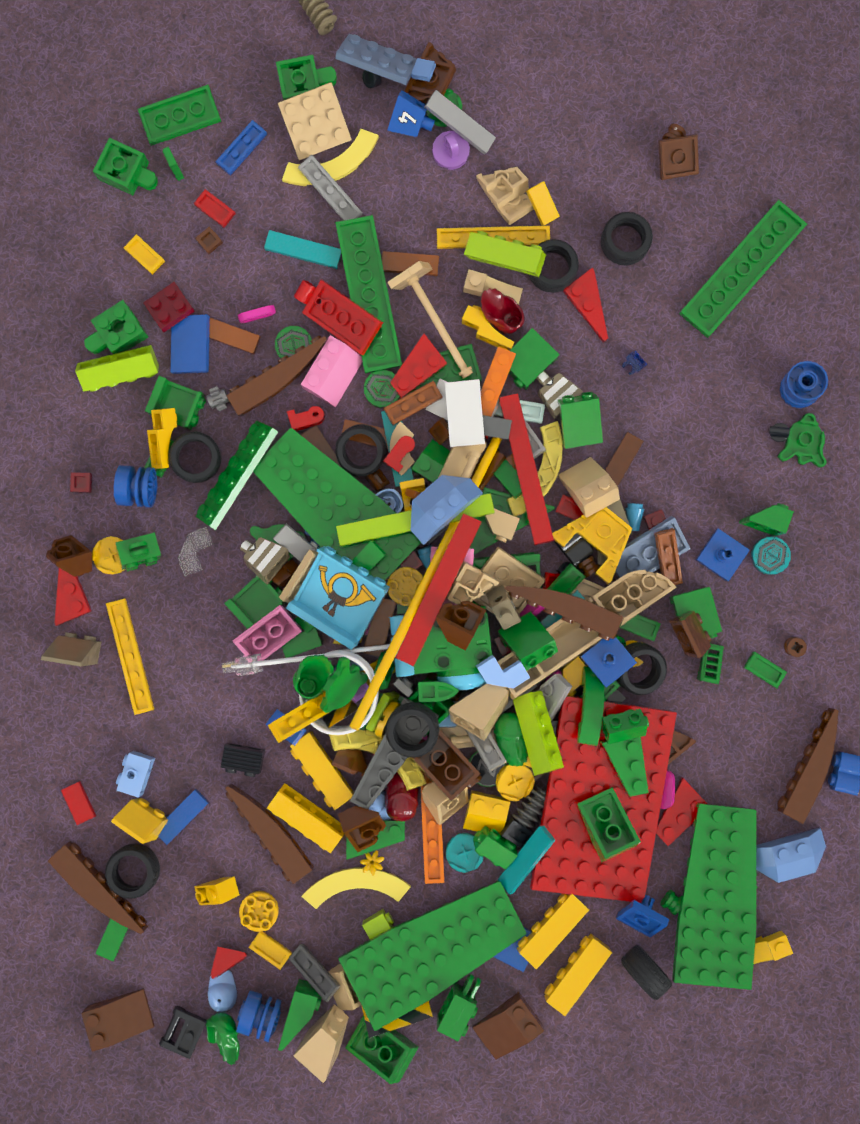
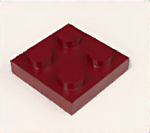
M175 282L143 302L163 333L195 312Z

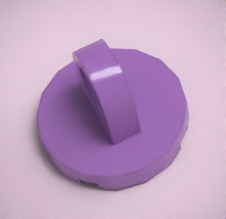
M447 131L436 137L433 143L432 154L435 162L440 167L454 170L466 163L470 147L469 143L455 131Z

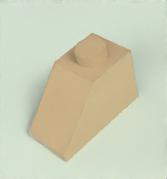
M494 509V514L484 516L492 535L496 536V540L504 543L507 540H512L520 518Z

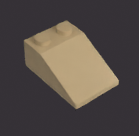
M591 457L558 474V478L586 518L620 500L618 487L615 482Z

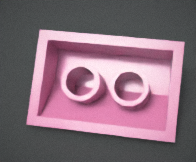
M330 335L302 381V388L336 408L363 363L362 356L345 343Z
M279 605L235 638L233 643L251 662L263 661L302 632V630L286 608Z

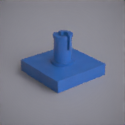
M718 528L704 546L696 561L728 582L750 550Z
M616 637L615 639L610 638L609 641L602 639L581 656L583 661L606 688L637 663Z
M645 895L641 903L635 900L620 910L616 917L617 920L648 937H652L667 927L669 922L668 918L652 910L655 899H650L648 895Z

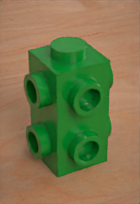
M631 709L623 713L609 714L603 717L601 729L607 744H613L646 736L649 721L647 716L643 715L641 709Z
M484 826L473 838L476 853L481 857L485 856L490 859L495 866H501L506 870L518 856L516 845L502 837L495 829Z

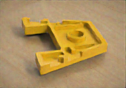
M605 507L587 518L582 515L552 534L554 540L564 548L577 533L606 556L607 560L595 574L609 585L613 579L632 527Z

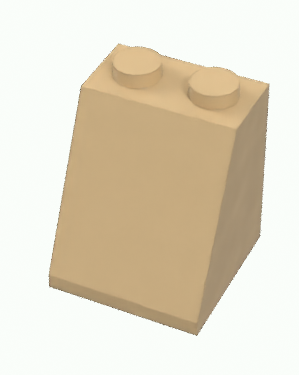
M485 684L450 707L451 722L485 741L509 702L507 687Z
M335 1004L306 1032L294 1054V1057L323 1083L326 1081L338 1057L349 1019L344 1011Z

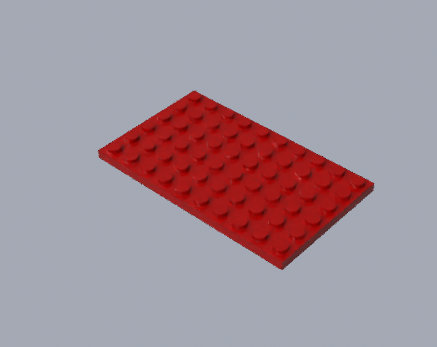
M567 696L560 708L556 732V741L564 768L549 773L541 826L544 825L556 841L533 868L530 888L537 891L629 902L635 900L641 903L646 894L677 712L604 701L603 717L609 714L623 713L631 709H641L643 715H646L649 721L646 736L641 737L649 793L630 797L627 795L613 764L608 758L605 748L600 742L606 740L602 729L597 746L577 743L583 698ZM613 787L641 842L636 847L601 862L577 804Z

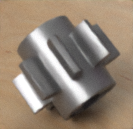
M218 386L209 389L210 394L206 397L212 409L217 408L219 411L226 409V403L230 402L226 396V390H220Z

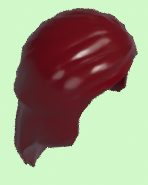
M488 288L487 291L484 290L481 294V310L483 315L497 330L511 334L524 324V313L512 297L502 294L496 288Z
M397 772L387 784L385 809L391 819L403 822L412 819L418 807V787L407 791L402 778Z

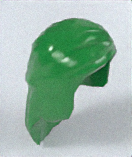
M323 654L307 656L300 662L293 676L294 689L300 696L306 699H313L324 693L323 688L334 672L331 660H328V657Z
M511 712L501 714L494 725L493 731L497 746L510 766H523V763L527 762V757L529 756L517 714Z
M216 1013L207 1019L205 1025L207 1028V1040L212 1044L217 1043L220 1054L223 1056V1061L234 1065L238 1060L240 1049L236 1023L228 1013Z

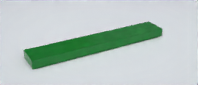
M372 540L352 560V564L370 571L386 553ZM298 616L294 619L307 634L314 628L313 625Z

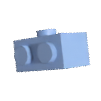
M132 751L128 755L126 754L122 762V766H124L123 772L118 775L116 780L118 785L117 791L138 798L142 796L155 758L136 751Z

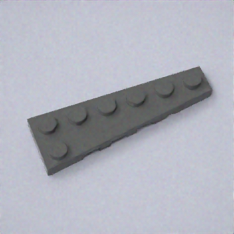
M404 697L400 705L413 701ZM416 715L403 716L396 724V732L399 738L411 745H417L429 731L426 721ZM386 733L350 802L365 809L370 808L384 787L408 758L398 754L391 748L387 741Z

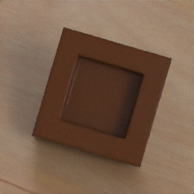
M210 226L195 238L208 255L223 243Z
M444 418L438 420L428 430L439 445H442L449 439V427Z

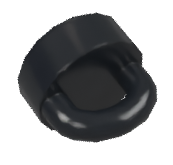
M366 70L363 71L362 79L367 88L381 85L380 75Z

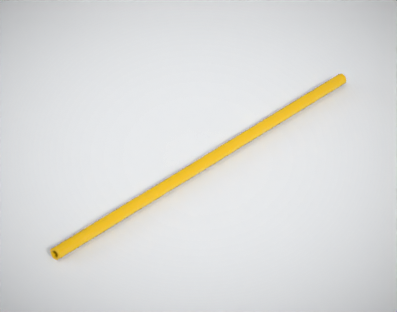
M492 437L472 478L477 487H479L503 438ZM460 521L449 524L349 725L352 729L359 731Z

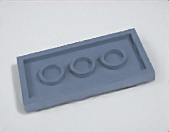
M348 34L337 50L335 57L337 60L407 85L410 80L411 72L417 60L409 54H402L393 48H386L374 41H368L352 34Z
M670 516L626 544L615 571L618 578L637 570L655 572L660 568L655 532L673 528L675 529L679 556L690 549L675 517Z

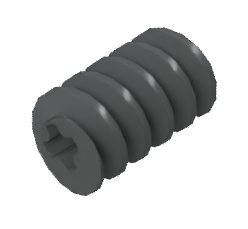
M537 786L538 791L532 789L533 797H526L529 803L521 802L524 809L517 808L519 816L512 814L525 827L534 828L535 825L532 820L538 822L537 814L541 816L543 814L541 808H544L546 792L539 786Z

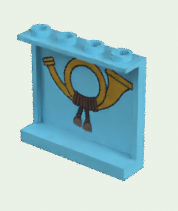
M323 546L317 549L318 555L294 600L288 603L286 609L352 650L359 644L390 587L386 585L383 579L370 575L367 569L352 564L353 561L351 559L336 554L335 549Z

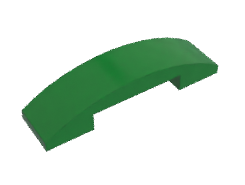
M584 666L582 673V686H584L581 722L578 725L577 743L597 746L603 719L605 689L592 670Z

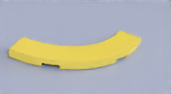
M360 129L352 145L338 157L321 163L322 167L335 181L349 175L370 155L379 136ZM288 162L282 178L283 182L299 186L312 185L298 169L299 164Z
M558 421L539 428L543 446L546 449L538 471L543 497L555 482L562 462L563 441ZM522 495L517 499L513 497L507 499L512 516L517 517L526 512Z
M359 729V731L344 735L329 734L334 751L358 749L375 754L382 741L381 738L376 736L375 732L369 730L363 731ZM410 757L407 758L397 773L402 778L408 791L424 786L427 783L420 768Z
M354 867L333 872L318 880L301 897L317 909L324 901L339 892L365 888L385 893L399 902L411 885L392 873L376 869L375 875L372 876L370 870L363 873L364 867Z

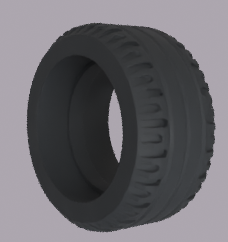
M633 212L616 214L609 219L601 234L603 253L611 262L617 263V265L628 266L639 262L645 257L652 244L653 234L650 224L644 217ZM619 226L634 228L641 237V247L633 252L621 251L612 241V231Z
M551 239L541 242L537 246L542 247L545 254L557 253L565 258L569 271L566 276L556 280L548 279L541 273L539 277L529 275V278L537 288L544 292H560L574 281L579 268L578 256L572 246L565 241Z
M365 424L354 425L346 429L339 436L335 447L336 458L346 472L356 476H366L374 473L381 467L386 458L387 445L384 437L376 428ZM365 434L376 443L377 456L371 464L359 466L348 459L345 446L353 435Z
M187 432L176 438L172 443L169 451V463L175 474L183 480L201 483L209 480L217 473L221 464V452L216 442L210 436L202 432ZM192 441H199L207 445L212 455L209 467L197 474L185 471L179 462V453L182 447Z
M635 642L626 645L625 649L633 658L648 654L652 660V669L650 674L640 682H630L627 671L616 681L625 690L635 695H647L655 692L662 685L667 674V664L662 653L647 643Z
M410 702L400 705L392 712L386 724V738L389 745L395 752L408 758L421 757L427 754L435 746L439 735V722L435 713L421 703ZM406 715H416L423 718L430 729L429 737L421 744L411 745L405 743L396 732L398 720Z
M140 844L125 845L117 850L109 858L105 868V878L109 888L116 895L128 899L141 897L156 884L160 874V864L156 854L150 848ZM124 856H135L144 862L147 868V879L144 884L131 886L120 878L118 865Z
M635 945L622 957L621 963L653 1000L660 999L671 988V980L640 946Z

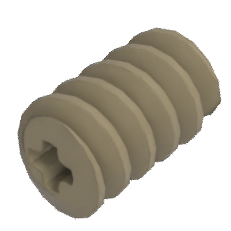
M299 0L300 5H302L303 10L314 24L316 30H318L319 35H326L334 28L337 17L332 15L333 11L328 9L329 5L325 0Z

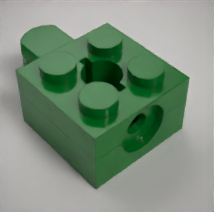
M313 55L276 62L283 100L332 82L333 86L337 83L335 69L331 66L316 69Z
M108 139L93 170V173L100 181L132 196L138 186L147 190H153L158 184V178L155 173L146 169L149 161L144 153L114 139Z
M122 300L91 320L97 331L84 340V345L93 354H98L106 348H109L111 353L117 354L128 351L149 336L129 305Z
M155 532L115 542L122 570L126 569L127 572L138 569L139 565L152 566L160 560L161 553Z
M472 974L468 975L463 986L457 983L452 985L437 1015V1031L456 1041H459L461 1036L464 1037L469 1028L467 1024L470 1018L473 1019L478 1010L475 994L480 986L481 979L477 977L473 982L474 975Z

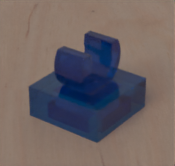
M633 351L626 357L627 361L623 363L622 367L624 368L630 364L632 371L628 374L632 375L636 371H641L648 364L636 351Z

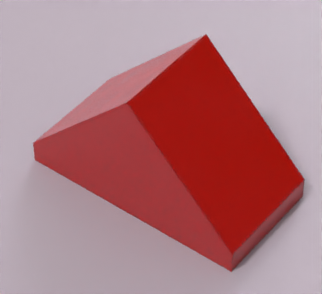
M217 947L210 975L211 978L216 979L247 958V954L241 951Z

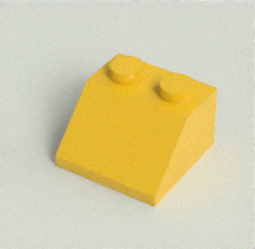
M471 790L463 829L478 832L484 826H487L500 833L507 820L510 801L500 796Z
M137 798L130 800L111 822L144 844L158 838L168 819L165 817L164 812L150 807V803L147 800Z

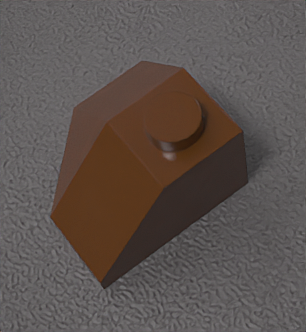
M72 535L54 540L51 550H48L46 553V557L52 563L74 577L82 576L92 571V551Z
M469 600L462 601L456 605L447 603L443 605L436 621L446 640L466 651L486 609Z
M358 749L338 750L331 764L354 775L361 772L362 777L368 767L363 750Z
M354 806L338 814L343 833L357 852L374 845L378 840L377 835L386 827L379 812Z

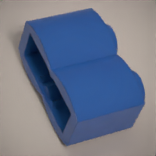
M837 751L836 755L834 754L832 757V766L834 767L833 772L828 777V785H830L832 790L857 796L860 789V756Z

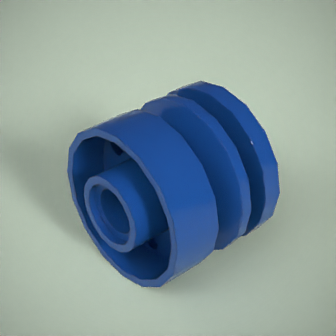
M803 361L797 363L781 381L780 394L782 399L791 407L805 408L810 406L827 389V373L816 362Z
M119 465L114 479V498L116 504L132 506L135 501L137 507H143L144 505L145 507L152 508L157 494V474L155 468L148 467L145 469V467H139L136 473L134 466Z
M250 990L246 1001H243L240 1008L236 1032L249 1036L253 1028H256V1039H260L262 1031H266L264 1041L269 1042L276 1030L281 1015L282 1000L277 999L275 1006L271 1007L272 997L269 996L264 1005L261 1004L262 994Z

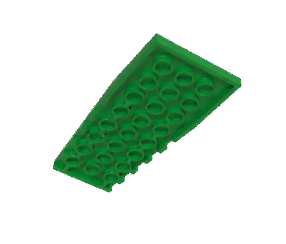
M292 428L261 458L253 471L320 547L329 546L335 549L336 554L341 557L345 556L353 560L372 540L340 546L336 526L396 514L382 499ZM411 531L373 539L386 555L369 571V574L386 581L421 542Z
M697 803V816L693 824L695 827L694 834L690 842V857L687 860V875L684 877L683 883L685 886L684 893L681 896L677 919L672 981L682 984L752 990L756 940V810Z
M499 880L489 886L481 887L469 895L461 896L460 899L451 903L443 904L440 908L423 913L424 915L412 918L392 927L338 957L374 1031L426 1003L526 935V931Z

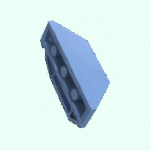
M441 475L412 500L411 532L423 545L426 544L479 498L483 492L470 478Z
M821 828L756 845V870L778 883L816 873L826 848Z

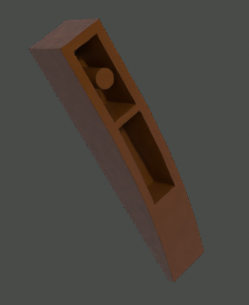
M321 336L315 337L310 341L312 344L307 347L303 345L294 351L295 354L291 357H288V355L278 360L279 364L272 367L270 365L262 370L263 374L258 377L255 375L245 380L246 384L241 387L237 385L229 390L230 394L226 396L237 415H245L289 386L319 355L327 338L325 336L322 338Z
M525 586L505 587V590L509 591V596L519 599V597L527 599V604L533 607L540 605L544 607V612L553 616L557 613L563 616V621L573 624V621L581 624L579 628L587 632L594 630L599 633L598 637L607 641L610 638L615 639L625 618L593 602L571 594Z
M828 708V710L823 712L820 726L816 727L813 731V739L805 747L804 757L796 765V773L793 779L788 781L786 785L787 791L784 796L780 797L777 803V810L802 824H804L822 788L833 755L839 712L833 708Z
M233 784L225 788L228 799L236 803L238 813L242 818L245 817L248 820L250 830L254 834H258L260 844L265 850L268 849L270 851L272 861L275 865H280L283 870L282 874L288 882L291 881L292 884H295L313 870V864L296 840L272 813Z
M71 841L66 843L48 860L72 889L101 913L139 934H142L148 928L146 919L133 910L134 907L128 900H124L119 895H116L109 888L105 874L97 871L94 867V862L81 853V848L76 843Z

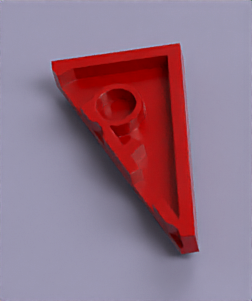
M591 268L565 288L563 292L604 343L608 339L595 272Z
M61 568L58 571L55 626L92 612L78 577L72 576Z

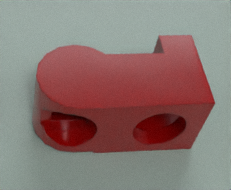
M313 406L308 411L298 414L295 413L294 409L287 411L291 428L296 432L320 425L325 419L323 410L318 406Z
M410 436L401 437L383 462L399 473L404 467L400 462L415 447L414 439Z

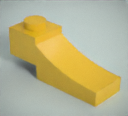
M468 305L462 318V324L477 330V339L497 348L501 347L510 351L513 348L514 341L496 331L486 320L479 306L473 305L472 307Z
M175 408L151 410L153 429L147 430L151 466L156 469L169 468V443L172 431L177 427Z
M782 931L764 938L760 936L755 940L754 964L769 960L776 961L793 954L787 936Z

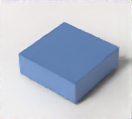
M417 58L411 72L412 78L430 82L436 67L435 61Z

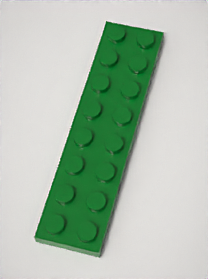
M778 200L679 314L708 338L804 229L807 223Z
M373 215L335 222L350 299L383 322L366 353L361 355L365 374L400 367L402 362Z

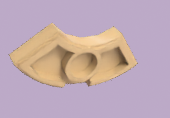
M401 421L392 433L390 451L401 437L410 436L413 438L414 436ZM410 453L406 454L400 462L404 466L399 472L401 476L415 462Z

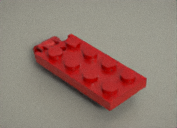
M322 279L317 287L306 280H302L294 294L297 300L307 304L302 312L360 355L366 353L383 324L381 320Z

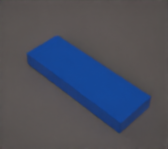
M252 120L215 161L216 164L231 176L264 139L267 132Z
M195 789L167 817L168 821L158 837L168 845L201 812L209 801Z

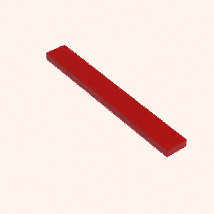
M518 393L499 397L503 418L512 420L509 443L534 545L554 541Z
M463 513L399 648L396 659L413 667L415 666L482 523L481 521Z

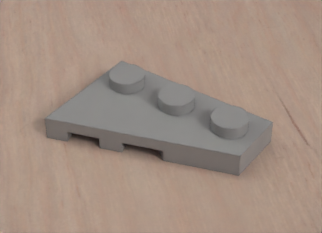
M554 674L537 690L543 693L551 722L572 688V685L561 674Z

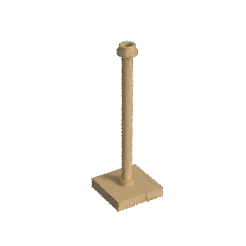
M418 261L388 281L391 289L402 290L408 285H412L460 368L461 372L459 375L464 379L473 373L472 367H467L418 282L420 277L433 270L428 262Z

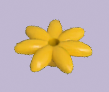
M377 850L374 851L372 856L370 853H366L367 860L360 861L361 864L366 865L363 868V873L370 870L371 875L374 876L376 869H383L379 863L384 860V857H378Z

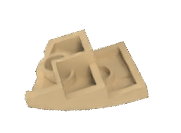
M518 167L494 171V174L482 176V173L476 175L482 189L509 225L534 210L528 194H524L529 189L528 178Z
M463 561L446 598L456 604L468 600L472 602L474 599L484 595V592L493 586H497L499 581L468 562Z

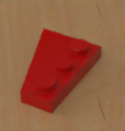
M423 334L390 384L398 395L403 398L445 367L447 362L427 336Z
M683 777L675 791L673 806L664 810L657 825L656 834L667 846L694 822L698 807H696L697 803L707 804Z

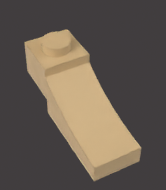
M468 270L463 292L481 297L484 290L496 288L502 294L512 297L519 305L523 288L503 283L484 273Z

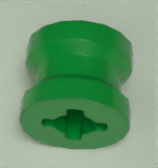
M668 890L661 900L660 906L668 908L671 914L676 915L680 910L681 896L678 897L674 891Z

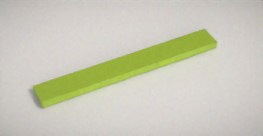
M491 494L481 495L450 523L460 521L463 513L473 518L494 514ZM412 510L336 526L340 546L410 532Z

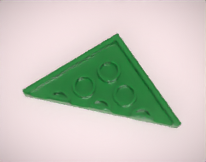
M484 487L482 495L491 494L494 509L512 515L507 503V499L512 496ZM545 504L547 513L554 510V506ZM526 512L517 516L520 519L515 531L529 524ZM484 516L475 518L482 523L469 548L474 549V555L498 542L495 539L496 536L492 535Z

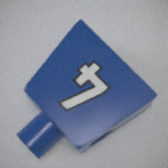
M401 90L387 130L417 137L421 128L432 131L435 120L425 116L427 109L424 108V103Z

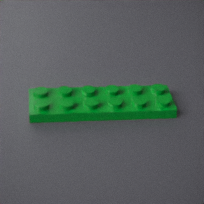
M259 421L251 425L248 435L240 442L239 449L230 458L227 468L219 475L218 482L209 491L206 501L198 508L195 517L214 530L217 529L277 435V430Z

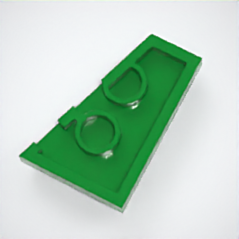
M641 737L613 744H607L606 740L600 741L627 795L631 797L649 793Z
M384 820L386 827L377 835V842L360 852L355 850L347 838L346 860L405 841V821Z

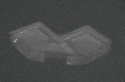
M208 527L189 533L178 556V561L185 577L204 570L197 552L214 545Z

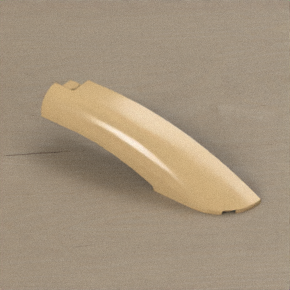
M637 570L622 576L592 596L588 601L624 616L622 626L677 587L662 574ZM562 618L552 624L546 630L555 639L558 652L527 670L530 676L528 680L514 689L507 687L510 698L514 700L602 640V638L598 637L599 633L594 630L587 632L579 628L581 624L574 621L573 624L563 621ZM511 652L499 660L498 664L504 670L518 661V658Z

